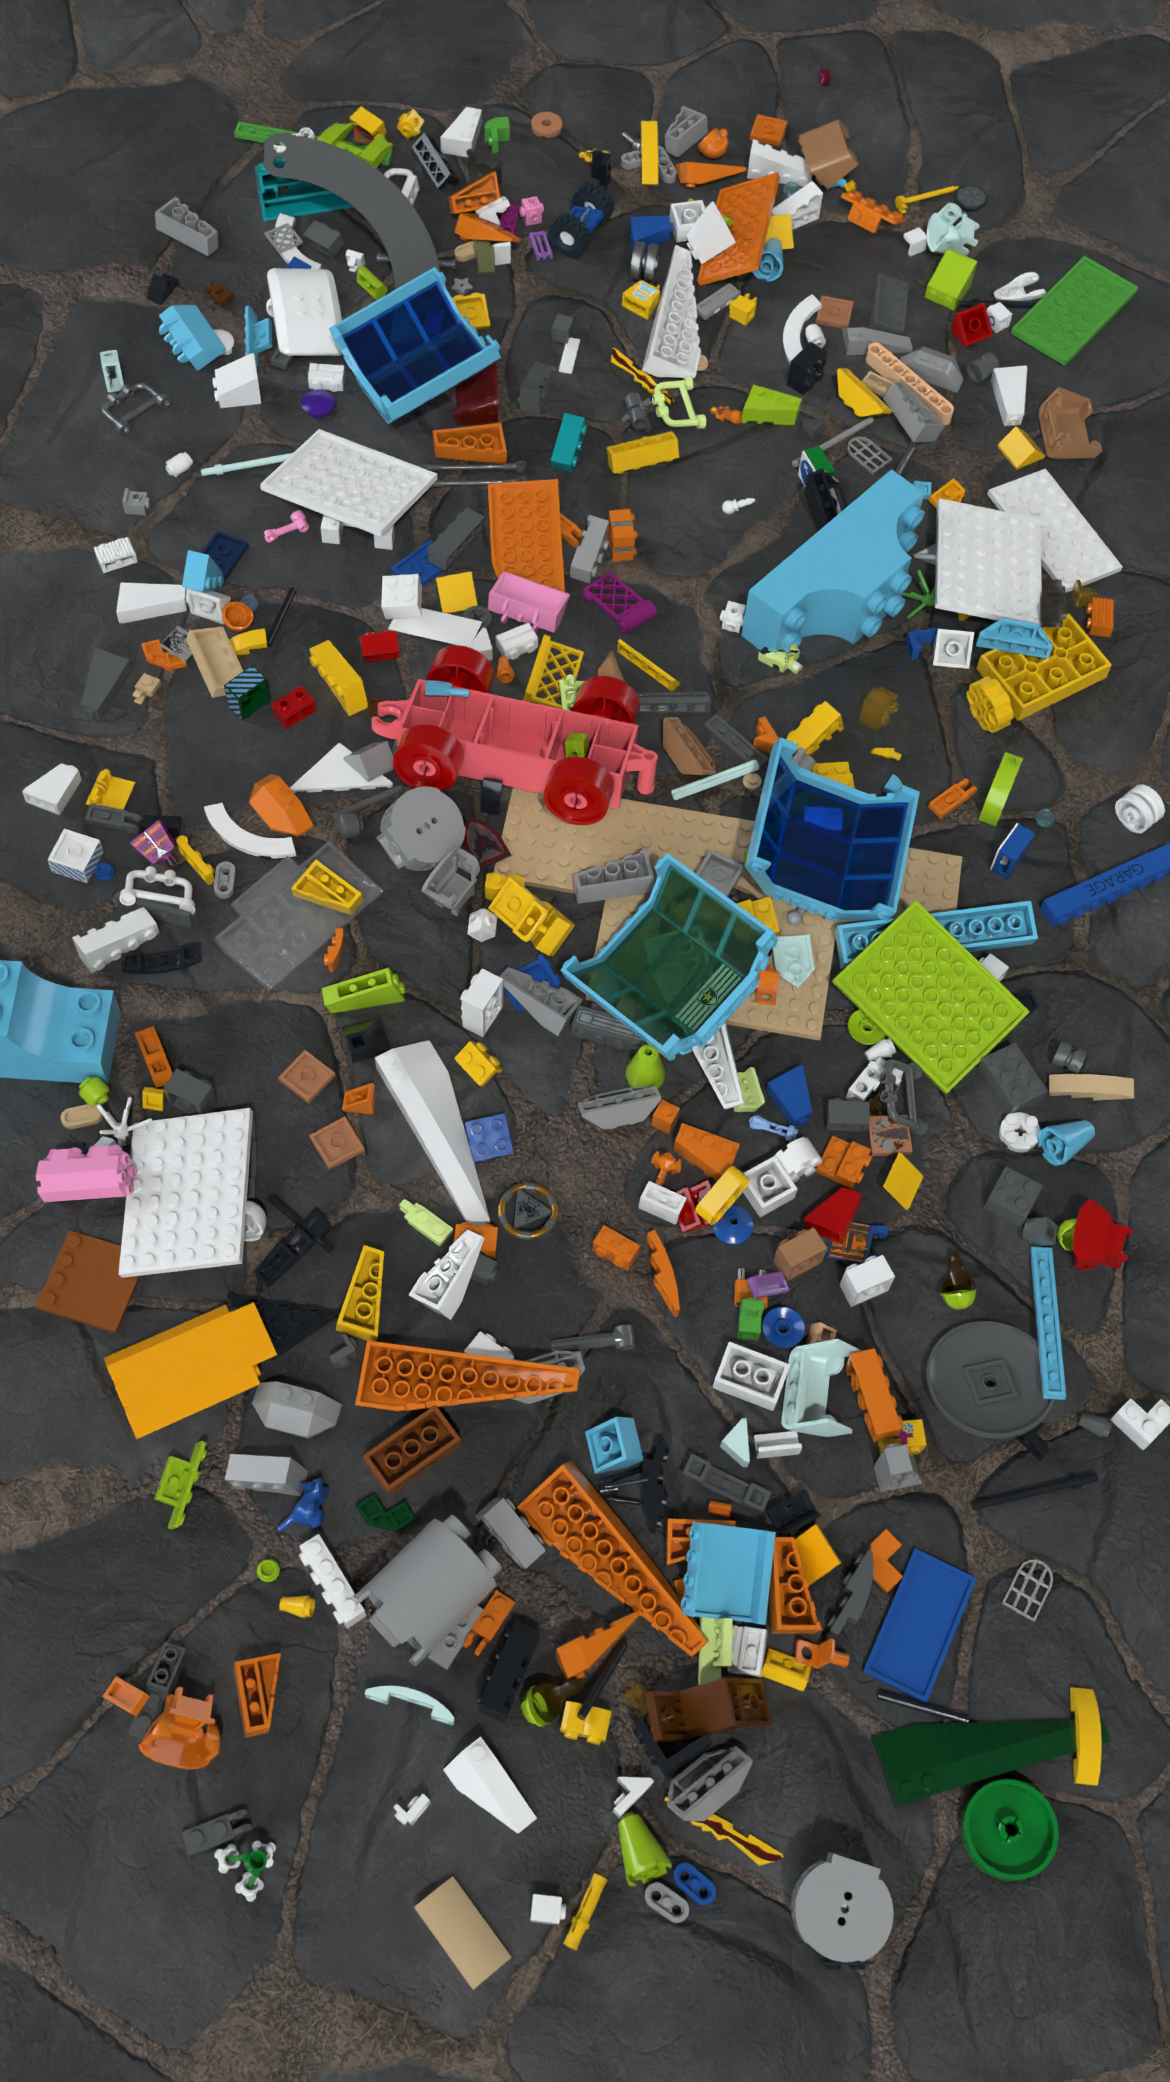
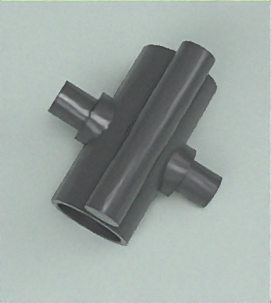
M638 393L628 394L624 399L628 411L621 418L622 422L626 424L628 421H631L634 429L640 430L644 428L646 432H650L652 428L646 413L647 407L652 404L650 399L647 398L645 401H641Z

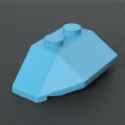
M1002 618L979 633L976 646L1048 659L1053 644L1039 624Z

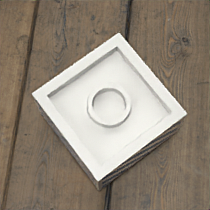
M64 829L48 858V863L53 873L88 883L104 852L100 840Z

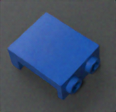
M542 954L537 955L536 961L517 969V971L530 975L532 980L540 983L544 980L549 982L548 986L556 989L560 988L561 980L559 976L552 972L549 960L547 958L544 959ZM503 986L517 1012L525 1010L520 1002Z

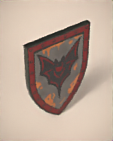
M468 817L469 821L464 825L466 829L463 845L466 852L475 856L480 869L511 856L503 839L493 827L481 820Z

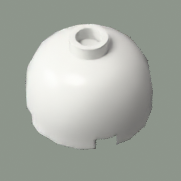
M247 1201L244 1241L259 1240L265 1231L267 1222L264 1210L258 1204Z

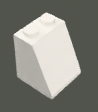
M713 201L686 235L689 240L687 245L695 260L699 258L701 264L736 243Z
M254 353L215 370L216 378L212 379L214 388H217L214 391L215 400L219 401L220 408L261 404Z

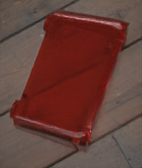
M497 361L456 385L457 408H453V418H457V426L498 423Z

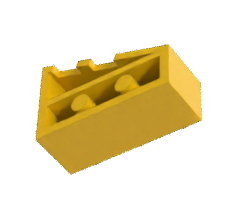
M824 701L814 708L813 713L809 717H805L801 721L800 726L796 730H792L787 735V740L798 744L796 752L801 747L805 749V754L810 756L820 748L819 744L823 740L829 741L832 739V733L836 730L841 732L844 729L841 714Z

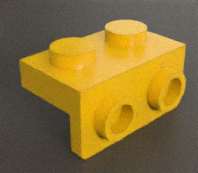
M469 1041L454 1059L479 1086L483 1087L496 1072L501 1073L503 1069L499 1066V1060L486 1052L487 1048L481 1042Z

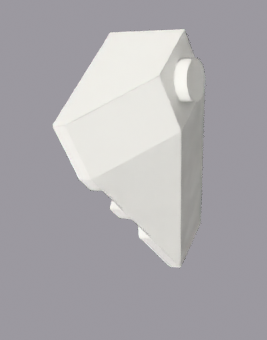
M466 1230L449 1247V1252L442 1259L438 1258L434 1262L435 1266L428 1273L424 1272L419 1277L409 1296L451 1320L465 1295L484 1237Z
M481 1737L464 1749L443 1769L459 1792L491 1813L517 1834L537 1819Z

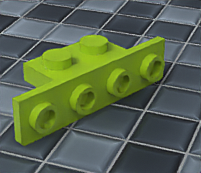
M204 1441L195 1444L190 1462L173 1456L168 1457L154 1500L174 1506L168 1529L178 1528L185 1519L184 1509L192 1498L193 1492L191 1488L199 1477L200 1470H198L200 1461L204 1460L207 1449H205L206 1442Z

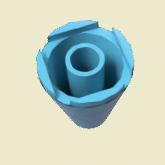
M771 238L764 244L759 270L753 272L758 279H767L766 281L769 282L780 277L783 271L782 243L777 238Z
M1087 1120L1048 1126L1039 1132L1038 1145L1039 1147L1042 1146L1044 1150L1042 1155L1049 1163L1055 1166L1063 1165L1094 1138L1095 1128Z

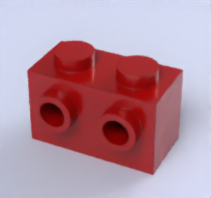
M384 630L382 633L376 634L368 632L360 636L364 663L401 658L397 631Z
M303 686L292 690L289 694L275 700L271 704L273 716L285 730L316 712L315 700Z

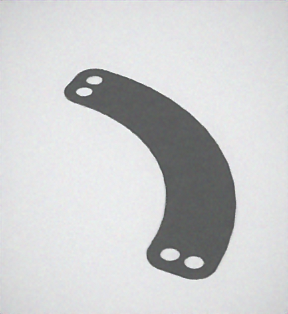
M281 133L273 134L267 138L264 146V166L268 173L275 177L296 179L322 187L351 204L372 225L388 253L394 274L395 290L434 267L440 273L438 258L422 219L397 186L379 170L348 151L323 141ZM277 142L284 143L286 146L285 151L282 153L276 152L273 148L274 144ZM275 158H283L285 166L283 168H276L273 165ZM434 286L427 290L433 294L431 301L426 302L422 300L421 295L417 296L415 300L409 301L412 309L426 311L436 309L442 301V296L437 287Z

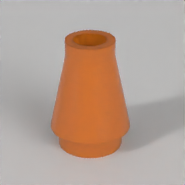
M506 656L498 658L496 677L501 683H510L515 673L509 663V659Z

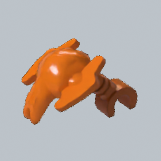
M656 1151L651 1159V1163L654 1164L655 1168H660L661 1170L655 1183L659 1186L664 1184L665 1177L669 1171H671L672 1175L681 1172V1160L678 1159L676 1161L670 1152L659 1155V1152Z

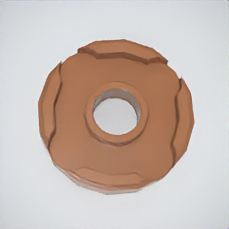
M541 112L533 116L531 129L539 137L546 136V138H552L560 134L562 120L555 113Z

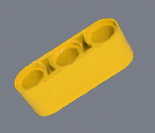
M731 1166L699 1202L695 1212L710 1225H714L747 1188L750 1178L735 1166Z

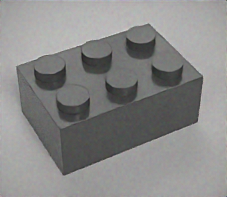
M1016 1042L983 1057L977 1067V1070L1007 1115L1021 1112L1042 1102L1048 1092Z

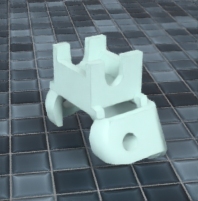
M947 203L939 213H934L928 221V246L934 253L945 254L949 248L966 256L969 250L963 245L968 243L975 247L978 244V240L974 239V230H977L980 224L969 219L967 214L963 213L958 205ZM959 217H962V220L954 227L952 224Z

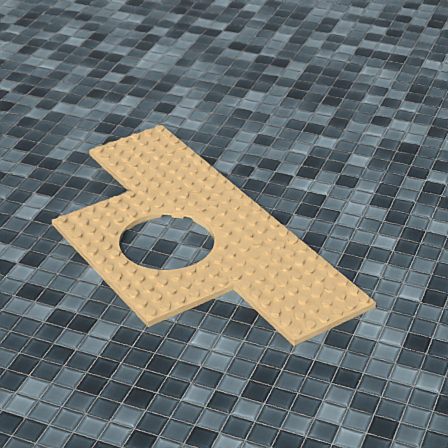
M513 787L501 837L511 856L496 862L493 873H500L505 876L520 875L525 878L526 886L575 894L574 874L596 866H605L609 861L614 860L616 862L624 859L625 855H635L640 853V850L646 848L655 878V885L658 875L654 867L657 861L667 853L695 874L709 850L721 852L726 858L737 860L743 865L744 851L749 850L755 821L622 799L619 810L608 808L605 817L599 822L591 825H574L562 821L549 811L545 805L543 793L525 792L520 788ZM764 823L763 830L766 831L771 824ZM799 829L781 847L780 852L791 856L844 863L848 845L815 832ZM761 839L758 852L771 853ZM897 845L854 846L851 864L893 869ZM909 848L897 910L889 919L898 918L915 900L930 914L955 911L957 908L962 856ZM744 870L735 889L748 895L752 894L758 900L768 897L748 870ZM674 871L659 909L665 913L671 900L689 891L695 885ZM851 872L848 876H854V872ZM775 874L773 881L775 885L807 897L812 895L815 900L835 907L840 882ZM847 883L841 909L871 910L878 903L885 905L889 886L878 887L876 886L877 884L860 885ZM651 893L605 900L594 957L598 955L602 947L607 946L613 935L624 927L626 921L637 913L638 908L649 900ZM772 898L781 934L776 936L810 934L815 970L799 988H796L779 975L775 1006L757 1004L756 988L726 1021V1024L820 1041L836 939L835 930L838 925L876 920L835 921L828 920L819 914L809 913L806 910L802 915V922L797 926H792L787 922V915L799 907H793L787 902ZM655 914L609 964V966L630 982L637 983L650 968L644 940L660 936L661 918ZM772 952L768 964H772L775 967ZM604 969L590 974L588 987L600 997L605 998L619 992L620 982ZM652 976L640 990L664 1009H667L669 1006ZM743 980L739 981V983L730 991V993L721 1001V1003H723L727 999V997L736 989V987ZM732 982V983L724 990V992L720 995V998H721L722 995L731 987V985H732L734 982ZM724 983L718 991H720L726 985V983ZM586 995V1000L594 1001ZM768 995L761 996V998L764 1000L772 999ZM638 997L636 1009L657 1012Z

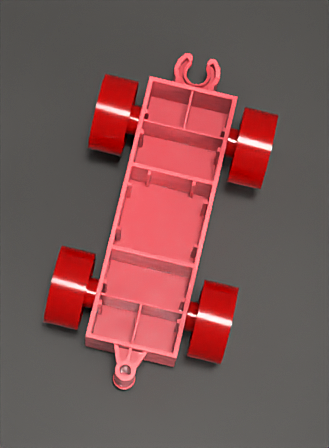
M452 645L441 649L435 655L426 680L418 679L410 699L378 703V716L393 715L398 719L391 723L382 721L378 716H374L371 719L372 730L376 734L397 739V750L393 757V767L398 777L412 788L433 787L443 792L445 789H450L459 776L482 781L484 777L503 780V785L520 788L525 792L543 793L544 802L549 811L562 821L574 825H591L602 820L608 808L619 810L630 771H639L637 790L640 793L650 794L655 788L654 781L658 755L654 751L646 750L636 744L639 725H635L640 708L639 698L631 686L614 677L597 676L586 680L579 688L572 711L489 694L494 681V670L489 660L473 648ZM427 680L448 682L452 684V688L469 690V697L425 695V684ZM570 732L588 734L589 755L587 758H566L565 740Z

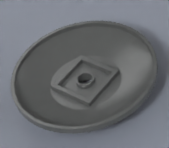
M977 1321L963 1324L946 1333L936 1343L930 1353L926 1369V1382L932 1401L947 1420L970 1434L994 1439L1019 1436L1037 1427L1051 1411L1055 1399H1043L1038 1342L1018 1328L992 1321ZM991 1380L996 1386L988 1387L984 1382Z

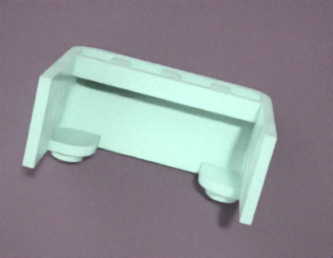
M839 1339L795 1347L790 1353L788 1362L790 1367L786 1379L781 1419L782 1426L790 1431L823 1437L851 1434L853 1429L838 1423L835 1417L825 1415L829 1379L831 1375H836L842 1370L844 1357H848L851 1353L860 1352L861 1350Z

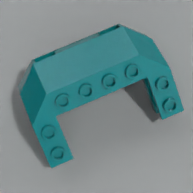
M280 157L275 158L273 165L276 168H283L285 160ZM264 162L258 163L255 166L257 191L264 221L276 220L280 213L295 217L353 208L347 201L322 187L296 179L271 175L266 170ZM288 185L289 190L278 191L277 187Z

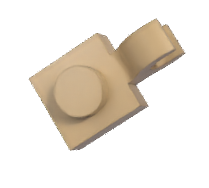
M144 673L135 685L133 696L136 699L134 702L141 705L147 695L153 697L161 685L160 679Z

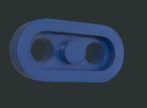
M681 1863L675 1868L673 1872L674 1883L693 1901L705 1906L715 1899L716 1888L714 1884L689 1863ZM682 1872L688 1873L689 1879L687 1881H683L680 1878ZM701 1888L707 1890V1897L703 1898L699 1895Z

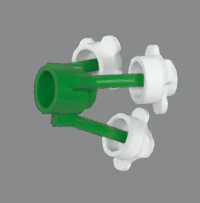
M255 1841L252 1845L254 1850L248 1855H239L234 1844H229L227 1848L223 1850L218 1849L215 1852V1858L218 1859L219 1863L218 1870L221 1873H226L228 1869L237 1868L240 1865V1861H244L245 1868L249 1872L243 1874L241 1882L235 1885V1891L243 1894L247 1901H254L257 1892L264 1887L263 1881L259 1879L260 1870L273 1865L272 1856L276 1846L272 1842L262 1844L260 1841Z

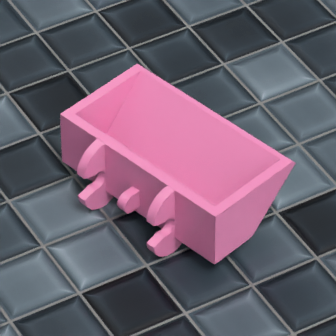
M503 571L489 593L488 610L503 615L500 620L501 623L505 624L510 617L519 622L533 625L532 629L535 633H537L538 628L555 633L561 623L570 594Z

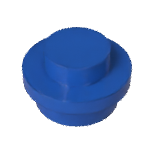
M102 862L96 866L94 873L98 880L108 881L114 876V868L112 865Z

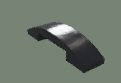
M200 943L180 945L178 950L142 954L141 951L121 954L122 973L128 974L166 973L185 969L201 962Z

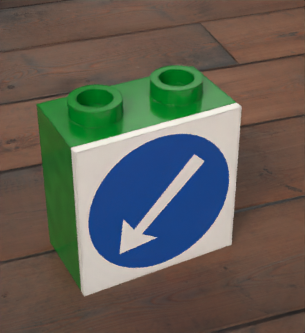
M820 446L802 451L798 476L804 486H806L807 474L824 468L827 473L834 476L835 470Z

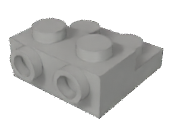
M709 850L696 874L728 897L743 875L744 866L737 860L726 858L721 852Z

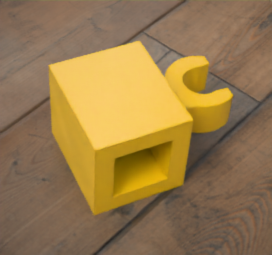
M749 293L745 297L739 295L729 305V317L745 326L753 319L756 311L757 297L749 300Z

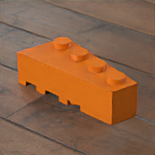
M501 423L432 431L435 458L498 464L506 463L507 450Z

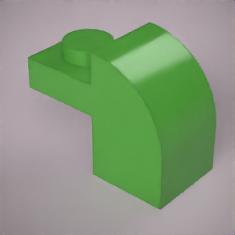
M496 117L490 119L485 124V142H488V146H491L492 153H498V141H510L509 117Z
M757 1298L740 1300L737 1339L759 1340L764 1301H759Z

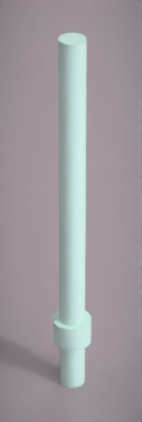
M293 453L227 465L217 464L214 467L201 469L202 476L213 474L217 476L223 475L224 472L280 463L288 459Z

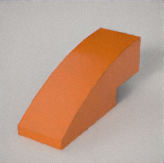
M154 1026L135 1032L155 1087L159 1088L166 1085L173 1073Z

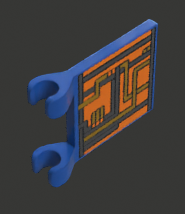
M853 1222L843 1245L832 1240L828 1241L826 1258L858 1264L865 1263L864 1261L871 1257L869 1256L872 1235L885 1239L888 1234V1227Z

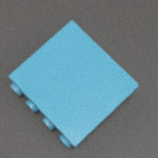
M693 1521L689 1531L691 1541L690 1550H688L686 1557L688 1567L687 1573L684 1576L685 1593L681 1601L682 1614L690 1617L729 1618L733 1621L766 1625L776 1532Z

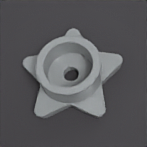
M455 278V284L451 288L460 295H464L468 290L473 289L472 285L468 283V278L462 280Z

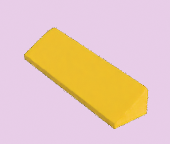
M621 639L618 640L617 652L668 690L673 692L680 685V682Z

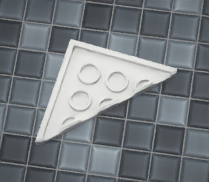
M338 743L294 783L290 789L293 793L297 791H307V793L322 792V790L345 791L353 788L364 790L376 789V787L392 788L393 783L383 775L370 782L365 780L343 760L345 756L352 752Z

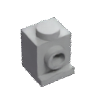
M125 488L122 500L125 514L146 516L147 509L151 507V498H148L147 492L129 491V488Z

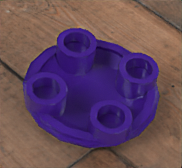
M311 390L302 397L301 408L306 413L313 415L315 419H321L335 408V400L325 390Z

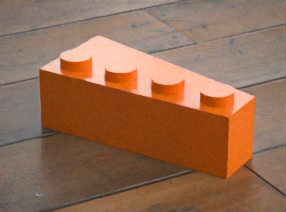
M875 1348L851 1353L845 1368L847 1376L851 1375L853 1392L858 1391L859 1407L861 1410L866 1411L864 1419L873 1442L898 1437L903 1428L902 1418L900 1415H897L895 1410L897 1406L895 1397L890 1395L888 1389L890 1387L888 1376L884 1375L882 1371V1358L880 1355H877Z
M775 1537L769 1588L771 1634H815L822 1630L820 1622L817 1620L814 1602L810 1597L809 1585L802 1570L803 1565L794 1537Z

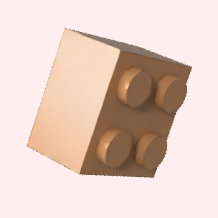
M814 1227L808 1231L803 1229L796 1234L795 1238L791 1240L787 1238L778 1244L773 1262L778 1270L783 1272L784 1278L788 1282L821 1264L827 1247Z

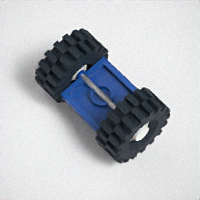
M593 181L589 183L584 182L572 197L573 209L570 213L558 215L549 227L547 235L550 236L548 239L552 241V247L555 246V250L557 252L560 251L561 255L566 254L568 258L571 256L572 258L579 257L591 242V233L595 227L600 226V224L603 225L613 213L615 202H612L613 197L609 196L610 192L608 190L605 191L603 185L600 187L597 182L593 184Z

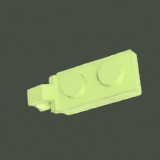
M406 1199L399 1204V1209L406 1214L404 1218L408 1220V1223L438 1246H441L453 1232L452 1227L418 1203L413 1205Z

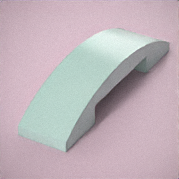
M379 1686L366 1689L365 1691L366 1698L387 1705L390 1697L393 1696L433 1709L431 1713L433 1720L454 1726L455 1718L450 1711L440 1702L420 1691L400 1686Z

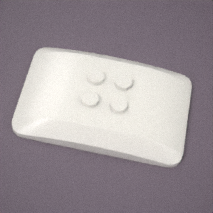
M270 269L267 273V280L280 352L284 355L303 356L343 355L340 348L335 344L329 330L330 327L342 321L333 274L325 269Z

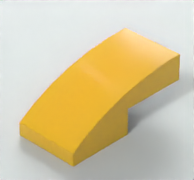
M265 628L248 631L232 637L230 643L235 654L245 655L250 654L249 649L267 648Z

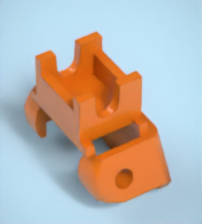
M178 1687L175 1690V1695L170 1694L166 1697L164 1713L152 1722L141 1740L139 1748L146 1757L155 1762L188 1770L206 1767L219 1754L221 1748L218 1726H214L215 1719L210 1718L213 1695L209 1694L205 1701L182 1696L183 1687ZM208 1724L207 1732L204 1734L201 1727Z

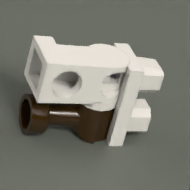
M878 1057L874 1062L870 1061L849 1088L846 1099L849 1101L861 1099L865 1102L872 1090L877 1093L875 1099L868 1101L869 1112L878 1115L883 1109L880 1095L885 1090V1084L880 1083L878 1078L880 1073L884 1071L886 1060ZM895 1068L892 1070V1074L896 1077L895 1084L893 1085L894 1093L898 1090L904 1073Z

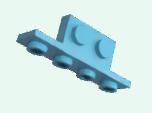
M248 305L245 307L244 315L246 320L245 356L254 353L257 367L258 353L272 348V322L269 318L257 322V315Z

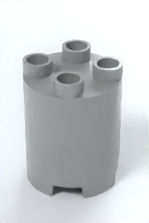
M450 1515L443 1523L433 1519L353 1597L357 1605L366 1597L370 1599L377 1609L368 1621L393 1648L407 1641L417 1650L409 1660L414 1666H417L497 1586L493 1577L502 1569L498 1561L487 1550L482 1549L479 1553L475 1554L463 1542L470 1536V1533L454 1515Z

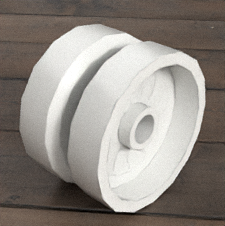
M1144 784L1135 786L1116 801L1115 804L1119 820L1126 828L1135 833H1143L1152 824L1161 819L1165 813L1161 797L1156 791Z

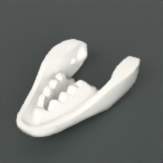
M1029 272L1018 276L1009 284L996 290L994 297L999 301H1033L1043 298L1046 295L1045 289H1039L1028 294L1025 293L1024 286L1039 280L1037 273Z

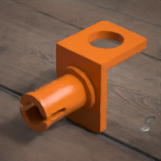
M767 964L764 971L761 970L758 979L760 982L756 990L757 1004L776 1005V991L780 972L775 971V967L772 964ZM768 995L772 999L764 1000L761 998V996Z
M832 1638L819 1645L799 1639L796 1642L795 1661L816 1669L828 1663L844 1668L849 1663V1654L835 1650V1639ZM803 1647H806L810 1650V1660H807L803 1657Z

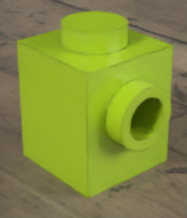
M569 733L565 740L566 758L588 757L589 740L587 733Z

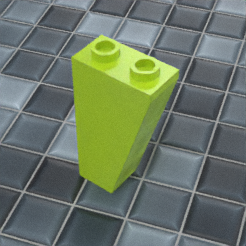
M386 968L322 988L325 1007L331 1013L403 1002L405 1001L404 993H406L404 983L399 981L398 975L394 974L390 968Z

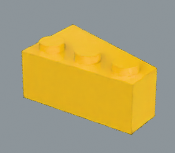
M316 859L291 888L295 897L351 916L364 901L362 893Z

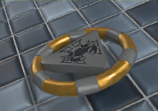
M520 1183L509 1188L501 1197L498 1205V1217L502 1227L512 1236L526 1240L537 1239L550 1232L556 1224L559 1214L558 1203L554 1195L547 1188L536 1183ZM523 1191L541 1193L546 1197L551 1210ZM517 1193L513 1227L506 1216L505 1209L509 1200ZM550 1215L546 1224L537 1231L517 1230Z

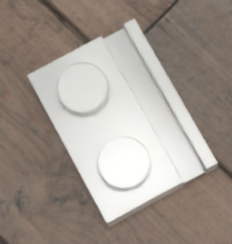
M734 1625V1636L732 1638L734 1657L731 1666L727 1670L729 1673L754 1677L762 1676L768 1634L766 1629Z

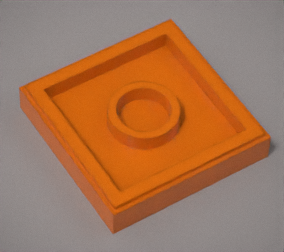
M757 114L749 140L754 139L761 143L780 147L788 121Z

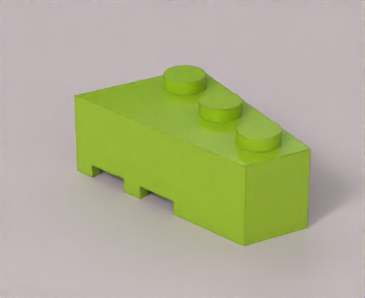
M753 384L743 408L741 423L757 421V424L773 422L776 425H795L800 413L802 398Z

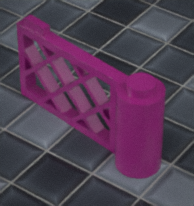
M610 571L583 589V597L589 602L593 601L616 620L619 629L623 633H631L657 615V609L650 600L645 601ZM611 579L614 585L604 584V582ZM593 589H601L600 594H593L590 591H592ZM603 589L613 590V594H603ZM616 590H624L626 595L615 593ZM602 599H613L612 604H605L602 602ZM615 599L625 600V604H615ZM627 600H636L637 603L627 604ZM614 609H624V612L618 615L614 612Z

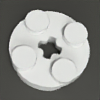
M1022 1112L1010 1113L1000 1125L999 1137L1002 1142L1004 1141L1008 1145L1007 1148L1014 1152L1022 1153L1036 1146L1041 1129L1036 1117ZM1019 1128L1022 1129L1025 1133H1023L1022 1136H1019L1018 1132H1015V1130H1018Z

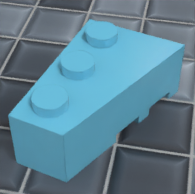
M188 550L182 587L201 592L220 590L224 583L221 569L209 555Z

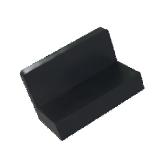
M593 150L591 177L600 180V187L603 185L606 191L611 177L612 154Z
M144 815L143 820H139L141 834L158 820H162L165 823L172 838H178L181 834V816Z

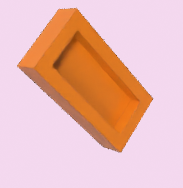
M116 1676L102 1697L137 1717L150 1696Z

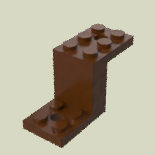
M721 1678L679 1692L650 1691L645 1693L646 1707L649 1712L651 1733L654 1741H696L706 1733L710 1737L737 1728H766L772 1726L762 1679Z

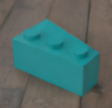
M564 413L551 457L552 468L572 473L573 468L577 466L578 454L582 449L583 440L587 432L584 417Z

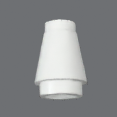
M882 1039L864 1053L868 1062L875 1061L878 1057L882 1059L892 1057L896 1050L890 1039Z

